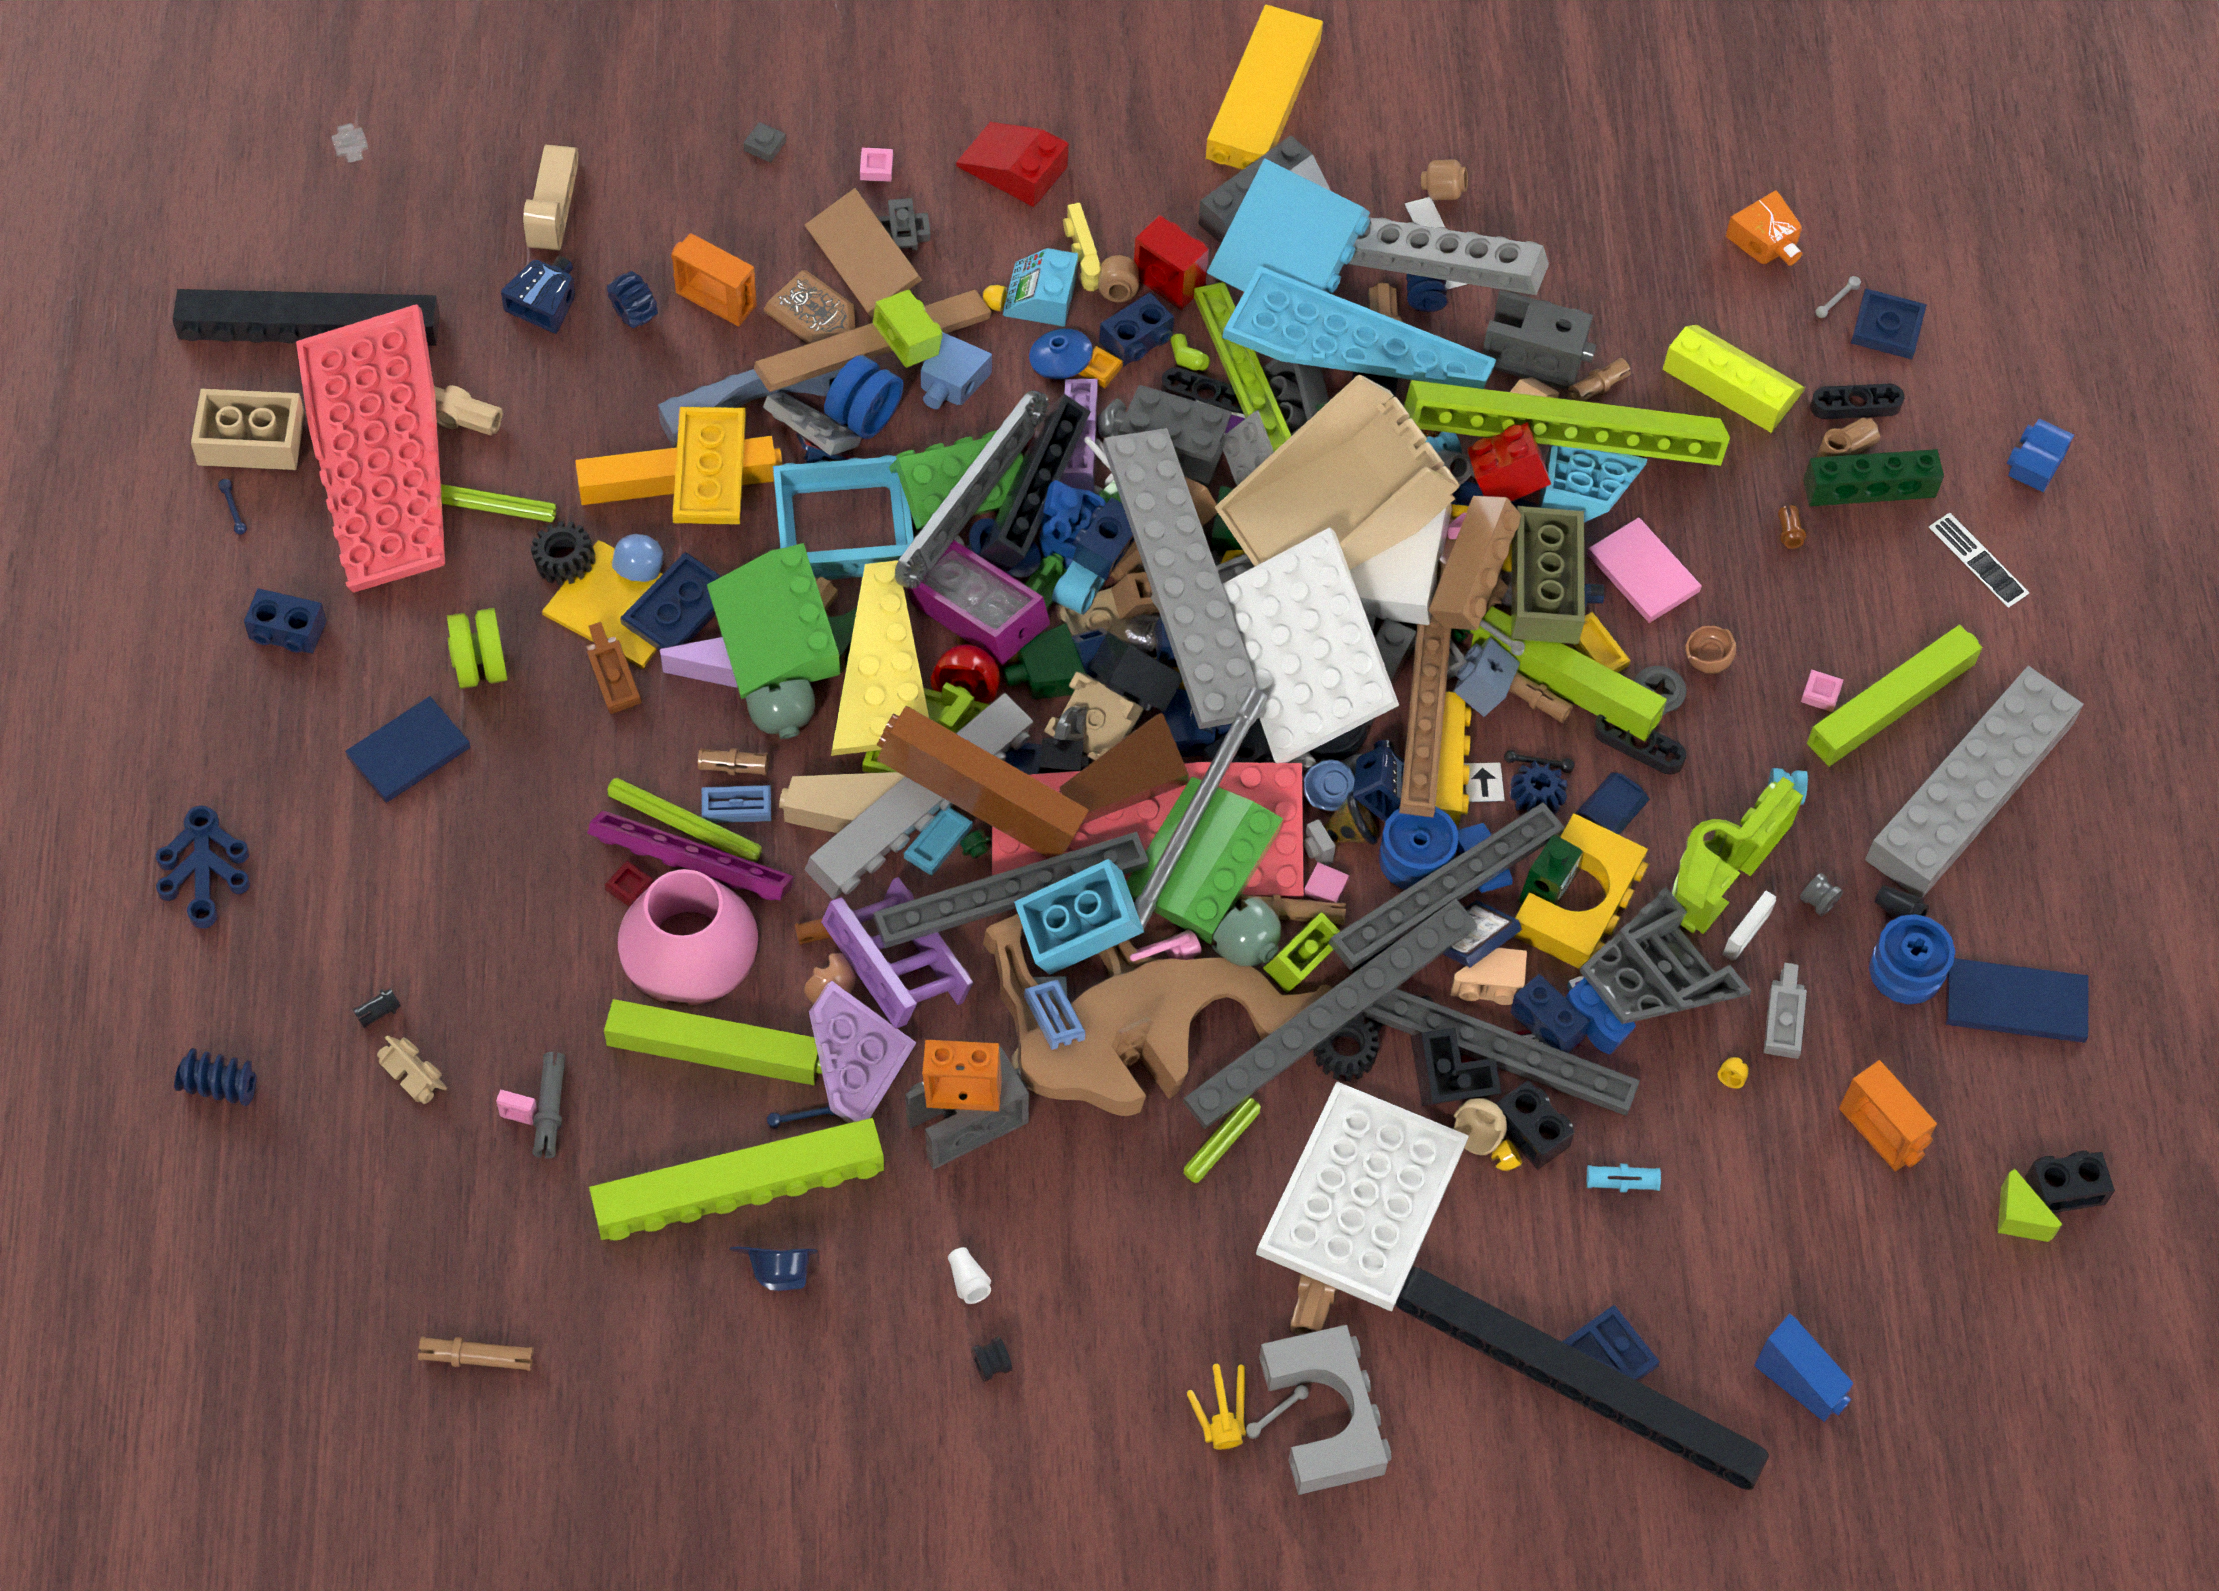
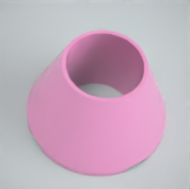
M687 869L668 872L655 880L627 910L618 933L620 961L631 982L643 993L658 1001L665 1003L667 1001L688 1002V1006L714 1001L735 989L753 967L758 947L756 921L745 901L734 891L707 875ZM683 912L701 913L713 920L705 929L692 935H673L659 928L666 919Z

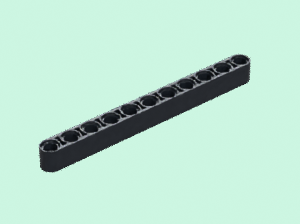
M1412 1266L1395 1304L1403 1312L1741 1489L1752 1490L1769 1458L1768 1452L1757 1443L1421 1268Z

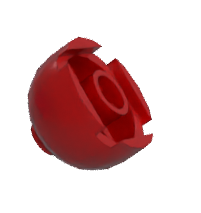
M971 645L954 646L944 652L930 677L931 687L934 691L942 693V687L945 683H949L954 687L959 686L966 689L974 697V701L988 704L990 701L993 702L1000 684V672L994 658L985 650Z

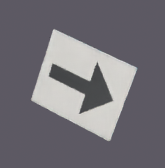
M1464 763V765H1469L1470 767L1469 782L1466 785L1469 802L1505 801L1500 763Z

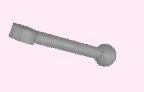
M1856 276L1850 277L1846 287L1827 304L1817 307L1816 315L1819 318L1826 317L1828 310L1850 290H1857L1860 287L1861 280Z
M1481 619L1479 625L1510 646L1511 652L1514 655L1523 654L1525 649L1523 642L1511 640Z
M1304 1385L1297 1386L1292 1396L1258 1423L1248 1424L1246 1428L1247 1436L1251 1439L1258 1438L1263 1427L1297 1400L1306 1399L1309 1395L1308 1388Z

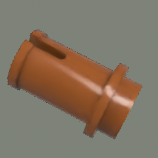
M1790 505L1791 515L1788 517L1787 507L1784 506L1778 511L1782 529L1780 540L1789 549L1799 548L1806 539V532L1801 528L1799 510L1796 506Z
M823 918L795 924L799 946L827 938L834 941L821 923Z

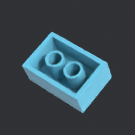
M1109 859L1014 902L1035 964L1049 975L1144 933L1123 872Z

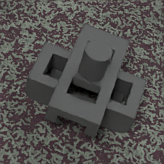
M912 198L888 200L889 216H879L877 218L899 248L912 247L913 251L917 250V243L928 242L930 240L928 213L914 214ZM898 231H910L907 234H897Z

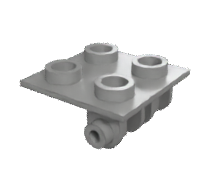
M1258 410L1225 434L1221 440L1223 452L1237 486L1274 453Z

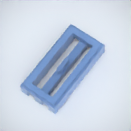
M770 785L701 788L702 818L712 823L771 821ZM764 797V800L743 801V799H730L729 801L709 802V799Z
M1058 979L1025 989L1024 998L1051 1050L1058 1048L1059 1043L1062 1042L1065 1046L1070 1045L1072 1039L1075 1038L1078 1042L1085 1040V1030ZM1048 991L1053 993L1071 1028L1070 1030H1067L1063 1024L1058 1010L1047 993ZM1036 995H1038L1039 998L1041 999V1001H1042V1003H1043V1005H1044V1007H1045V1009H1046V1011H1047V1013H1048L1050 1019L1052 1020V1022H1053V1024H1054V1026H1055V1028H1056V1030H1057V1032H1058L1057 1034H1056V1032H1055V1030H1054L1052 1024L1050 1023V1021H1049V1019H1048V1017H1047V1015H1046V1013H1045V1011H1044V1009H1043V1007H1042V1005H1041V1003H1040V1001L1038 1000V998H1037Z

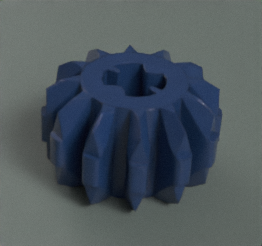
M635 272L623 273L607 285L608 298L611 300L612 307L616 310L617 316H620L623 323L631 328L646 324L658 314L657 302L652 295L653 292L650 291L648 284L643 281L642 277Z
M1535 760L1531 763L1530 768L1522 765L1518 773L1512 776L1510 782L1511 790L1509 796L1510 800L1516 801V811L1526 809L1529 812L1544 802L1555 815L1559 811L1560 806L1565 804L1567 798L1566 790L1568 784L1567 780L1561 779V769L1551 771L1549 762L1544 767H1539Z

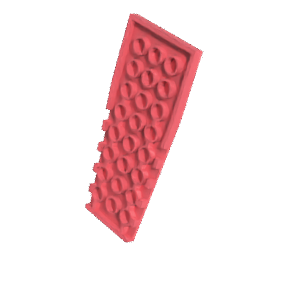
M418 304L296 341L307 423L315 457L318 459L321 471H319L321 482L327 492L328 499H326L328 510L332 514L334 527L332 528L341 554H339L340 562L345 568L348 580L346 586L351 592L355 593L444 566L445 548L435 390L421 308Z
M1212 762L1184 763L1189 774L1188 782L1191 777L1202 780ZM1231 762L1218 787L1254 801L1283 818L1281 831L1242 894L1261 897H1272L1273 894H1278L1281 898L1303 899L1302 763ZM1081 771L1032 774L1029 776L1059 792L1060 786ZM1186 785L1081 824L1064 854L1134 832L1138 833L1143 848L1146 851ZM992 826V876L1049 859ZM1132 872L1124 875L1126 882Z

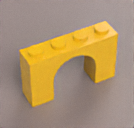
M1573 813L1560 837L1584 852L1581 869L1589 872L1599 881L1603 888L1605 899L1593 909L1576 912L1560 908L1529 893L1515 917L1519 920L1522 930L1513 937L1580 969L1605 945L1601 942L1605 934L1612 936L1620 920V917L1616 915L1619 908L1626 909L1635 892V890L1631 889V886L1635 880L1638 882L1642 881L1649 864L1644 862L1648 851L1647 848Z

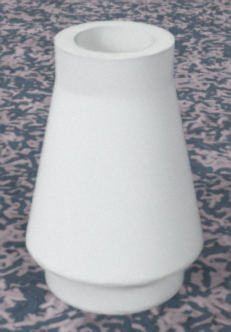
M963 1247L952 1251L948 1256V1260L951 1264L958 1297L964 1299L968 1304L984 1300L991 1292V1279L973 1259L967 1248Z

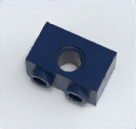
M1113 497L1110 498L1105 507L1099 505L1089 521L1091 526L1088 530L1082 528L1073 542V546L1077 548L1072 560L1104 580L1109 578L1135 542L1123 504Z

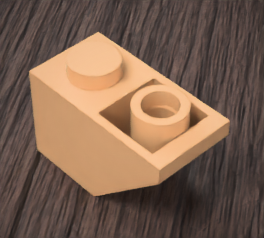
M1497 948L1471 968L1465 966L1454 976L1451 996L1460 997L1465 1001L1482 999L1495 1001L1501 1005H1511L1514 995L1525 986L1527 951Z

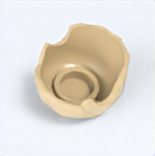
M1470 1098L1460 1105L1454 1114L1456 1123L1453 1129L1469 1136L1464 1149L1473 1154L1488 1155L1495 1151L1505 1137L1507 1123L1503 1111L1497 1104L1485 1098Z

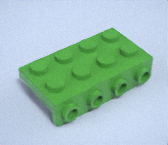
M998 430L983 435L982 439L974 441L972 437H965L955 441L952 446L944 447L943 443H939L926 448L925 452L915 454L914 450H908L896 455V460L889 466L891 474L898 473L917 530L924 528L932 514L940 507L951 489L956 486L968 467L975 461L987 442L991 440ZM1021 452L972 517L1001 509L1023 461Z

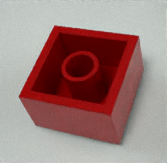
M1159 215L1135 238L1134 262L1139 269V281L1182 310L1194 299V288L1206 285L1209 249L1202 241L1194 239L1182 231L1176 223L1169 222Z
M1528 422L1510 426L1503 433L1491 438H1482L1467 448L1474 475L1483 496L1508 498L1511 502L1551 485L1542 453Z

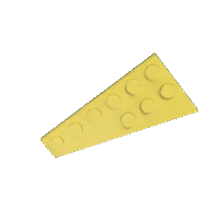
M898 560L865 564L831 756L881 750L882 748L877 746V743L883 734L885 726L892 714L900 716L906 705L929 718L904 588L898 585L895 580V568Z

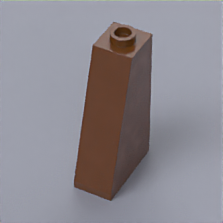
M1160 713L1060 786L1059 793L1089 809L1082 822L1084 824L1187 785L1189 774L1163 713Z

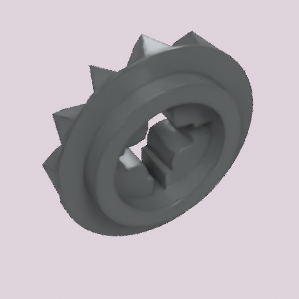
M1652 666L1645 668L1635 677L1634 682L1653 692L1661 683H1664V694H1661V696L1666 698L1667 702L1663 716L1672 710L1676 712L1679 706L1684 703L1686 685L1682 677L1674 670L1663 666Z

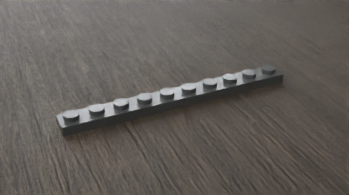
M1455 898L1184 1097L1183 1104L1205 1130L1473 932L1478 924Z

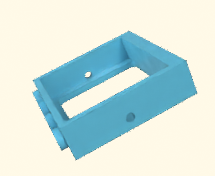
M886 455L880 458L869 459L851 458L849 460L831 462L821 460L815 463H786L780 466H773L780 549L797 545L792 497L795 494L887 487L891 495L896 545L807 552L814 577L820 578L821 576L827 580L863 577L865 564L899 561L914 538L911 512L898 473L891 474L889 466L896 460V456Z

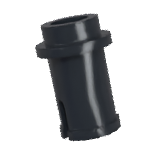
M391 988L386 991L383 989L379 990L381 994L352 1009L356 1017L359 1018L358 1020L363 1028H366L369 1024L390 1012L393 1015L396 1014L395 1010L401 1007Z

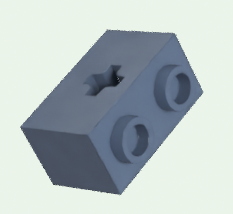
M1491 637L1481 646L1476 643L1466 653L1464 659L1467 662L1456 675L1459 680L1454 689L1458 696L1483 717L1506 698L1520 664L1518 660Z

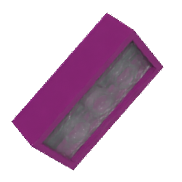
M953 540L931 571L925 573L924 579L920 580L921 584L917 585V588H907L913 606L972 645L985 650L1001 664H1004L1050 625L1043 596Z

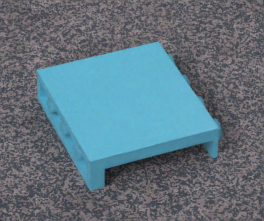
M1264 158L1207 273L1245 292L1258 266H1262L1327 293H1333L1340 283L1341 276H1339L1343 265H1347L1355 253L1353 245L1358 235L1362 236L1369 226L1370 218L1368 216L1370 212L1364 207Z

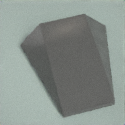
M1666 886L1651 903L1643 907L1630 923H1627L1620 929L1618 934L1598 950L1579 970L1621 1024L1743 997L1751 993V990L1730 965L1715 972L1680 930L1679 925L1687 912Z

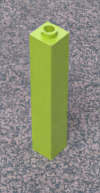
M1491 607L1482 619L1511 639V616ZM1480 625L1477 630H1470V633L1474 634L1471 647L1476 643L1481 646L1491 637L1520 662L1517 669L1519 674L1539 685H1546L1550 691L1597 716L1601 714L1607 717L1604 720L1627 732L1630 730L1629 733L1643 741L1647 740L1651 731L1661 721L1667 702L1666 698L1562 643L1511 639L1513 641H1521L1525 645L1522 655H1514L1511 652L1510 646Z
M1959 624L1813 726L1807 741L1808 746L1830 767L1974 666L1983 647L1973 634L1968 633Z
M616 999L612 1000L604 1028L606 1045L610 1047L814 1086L817 1074H822L815 1038Z

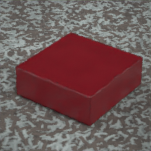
M626 861L604 885L607 892L630 907L654 882V879L629 861Z

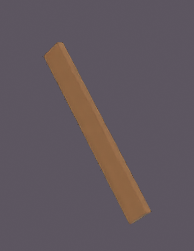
M976 290L924 306L926 313L933 322L939 324L943 333H949L988 320L992 312ZM871 323L756 361L754 371L768 391L772 392L841 369L855 356L864 355L871 359L893 350L874 324Z
M1431 614L1430 625L1417 624L1399 813L1434 817L1451 636V628H1443Z

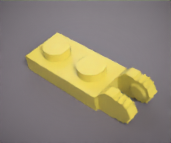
M1081 204L1068 205L1067 218L1063 219L1064 231L1066 236L1072 237L1074 242L1071 245L1072 253H1078V262H1080L1082 271L1080 273L1082 286L1086 291L1094 292L1098 289V277L1101 271L1100 262Z

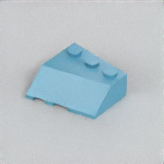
M1550 445L1545 465L1551 485L1540 489L1538 508L1584 511V522H1587L1610 511L1646 465L1648 459L1628 454Z

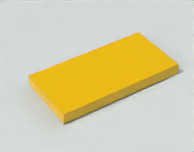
M680 407L673 523L740 524L746 421L745 408Z

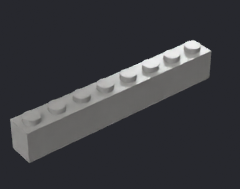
M1004 693L956 734L1004 761L1007 757L1005 753L1012 747L1018 750L1030 738L1028 731L1033 720ZM904 777L812 854L804 870L832 899H835L842 892L848 895L861 882L860 876L866 871L870 874L874 873L885 862L884 856L891 850L895 853L900 851L909 842V835L914 830L923 831L934 820V813L940 808L943 811L948 810L953 803L911 779Z

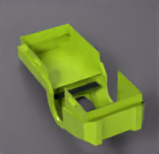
M1784 776L1778 783L1775 781L1771 782L1758 798L1754 808L1751 807L1743 816L1740 822L1742 827L1728 820L1711 819L1701 822L1692 830L1687 840V849L1680 860L1679 872L1672 890L1673 896L1687 912L1680 925L1693 934L1695 929L1704 934L1729 904L1721 896L1739 876L1740 872L1737 870L1740 869L1751 876L1789 830L1804 796L1793 789V782ZM1712 830L1716 831L1712 840L1703 841L1706 833Z

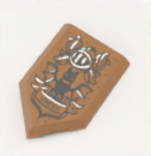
M802 270L764 307L766 314L808 344L856 329L854 304L807 270Z

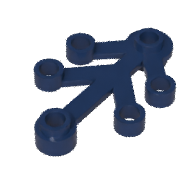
M199 805L187 812L184 818L185 829L168 846L162 847L157 851L156 860L159 867L163 870H172L179 863L178 854L194 841V851L170 875L161 878L157 882L156 890L162 900H174L179 895L178 886L195 871V899L189 903L187 914L193 926L208 928L215 923L218 916L215 904L210 899V869L227 881L230 891L234 894H243L250 887L248 876L244 871L234 869L209 850V838L225 848L229 860L236 864L243 863L248 859L249 850L244 841L234 839L219 827V818L213 809ZM207 822L206 825L197 827L198 823ZM235 849H243V852L238 855L232 854ZM166 855L173 856L169 861H162V858ZM237 879L244 880L241 885H233V882ZM166 886H173V889L169 892L162 891ZM202 913L209 914L205 918L198 919L199 915Z

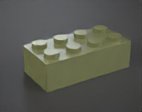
M1517 506V510L1522 516L1519 527L1512 539L1511 639L1578 644L1585 623L1584 511Z

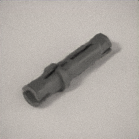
M547 1052L543 1055L538 1113L534 1115L533 1119L536 1134L532 1153L538 1158L542 1156L544 1144L546 1145L545 1159L555 1157L557 1129H560L562 1125L559 1109L566 1056L558 1052L555 1066H553L554 1052Z

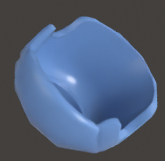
M627 535L619 540L614 549L612 568L620 576L631 581L646 582L654 580L659 576L663 565L664 552L658 541L647 535Z
M1332 759L1323 760L1309 768L1303 778V792L1313 807L1327 811L1340 810L1348 805L1347 795L1349 792L1354 791L1355 775L1350 767L1343 762Z

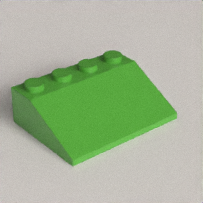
M804 543L772 550L707 584L741 699L767 686L769 691L779 688V683L785 681L808 680L813 682L840 675L839 652Z
M1191 777L1145 851L1149 860L1148 867L1132 872L1126 883L1133 900H1136L1141 895L1202 780ZM1218 787L1160 894L1154 912L1185 930L1190 929L1198 938L1211 945L1214 940V933L1220 923L1234 908L1281 831L1283 818L1254 801Z

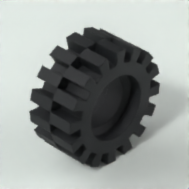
M563 521L557 522V528H553L552 524L546 526L548 532L545 533L541 529L537 533L539 539L534 537L532 541L531 553L537 571H539L543 579L546 577L547 582L552 584L555 579L558 585H563L566 579H568L569 584L575 583L573 578L576 576L580 580L585 577L583 571L590 573L592 570L591 564H595V552L587 531H584L581 525L575 527L574 522H568L567 527L564 526ZM561 549H575L566 557H552L554 553Z
M1359 1015L1357 1020H1352L1313 1049L1314 1057L1317 1056V1066L1323 1065V1073L1328 1075L1332 1071L1334 1072L1333 1079L1339 1080L1341 1074L1345 1075V1081H1351L1352 1075L1355 1074L1356 1079L1363 1077L1364 1071L1368 1073L1371 1070L1372 1064H1375L1379 1048V1042H1377L1378 1033L1377 1031L1372 1032L1374 1025L1370 1021L1366 1025L1364 1024V1016ZM1338 1037H1350L1358 1042L1360 1050L1353 1056H1343L1335 1052L1332 1043Z

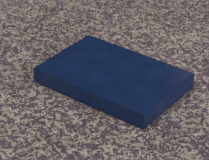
M684 552L620 617L621 624L659 651L663 648L688 644L715 616L707 584L722 576L687 552Z
M429 696L347 749L345 753L350 762L382 800L387 803L471 747L468 739Z

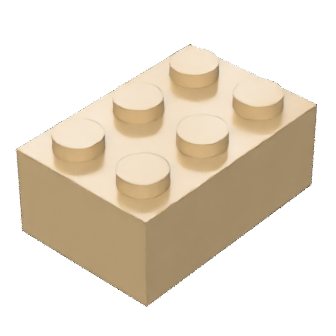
M200 389L191 439L197 465L296 470L305 419L300 394Z

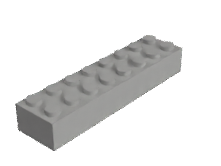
M2027 666L1873 840L1865 860L1914 896L1923 898L2074 725L2084 704L2036 670Z

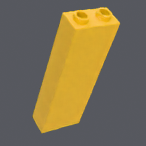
M1265 4L1207 138L1205 159L1243 170L1277 146L1320 44L1323 21Z

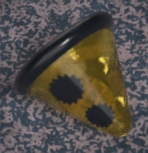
M1351 791L1324 828L1333 842L1369 843L1375 845L1379 837L1372 814L1368 808L1354 798V791Z

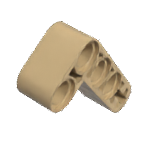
M547 144L544 146L533 200L527 199L524 206L523 223L526 243L529 248L561 249L578 167L577 147Z

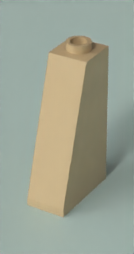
M898 772L792 776L789 789L783 788L779 808L784 809L785 822L839 833L905 776Z

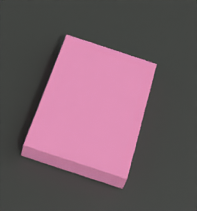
M1640 518L1635 519L1588 548L1587 555L1648 623H1651L1701 590L1702 585Z

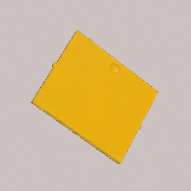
M598 540L593 546L595 564H591L592 570L590 573L583 571L585 577L581 580L577 576L574 577L575 583L569 584L567 579L543 609L542 615L592 642L594 641L588 626L601 622L607 639L615 636L620 642L626 660L643 669L658 649L623 626L620 617L663 574L659 573L656 579L646 582L631 581L620 576L612 568L615 548Z

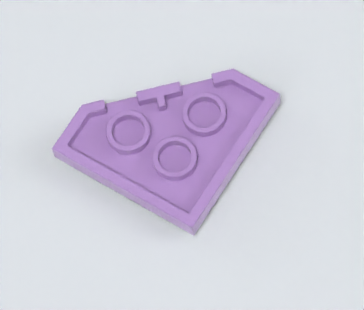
M830 981L826 984L810 1009L809 1015L830 1110L847 1123H853L869 1119L916 1045V1042L899 1029H895L892 1024L833 981Z

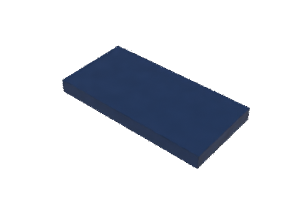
M1954 958L1953 965L1947 974L1946 1025L2085 1043L2088 1039V975Z

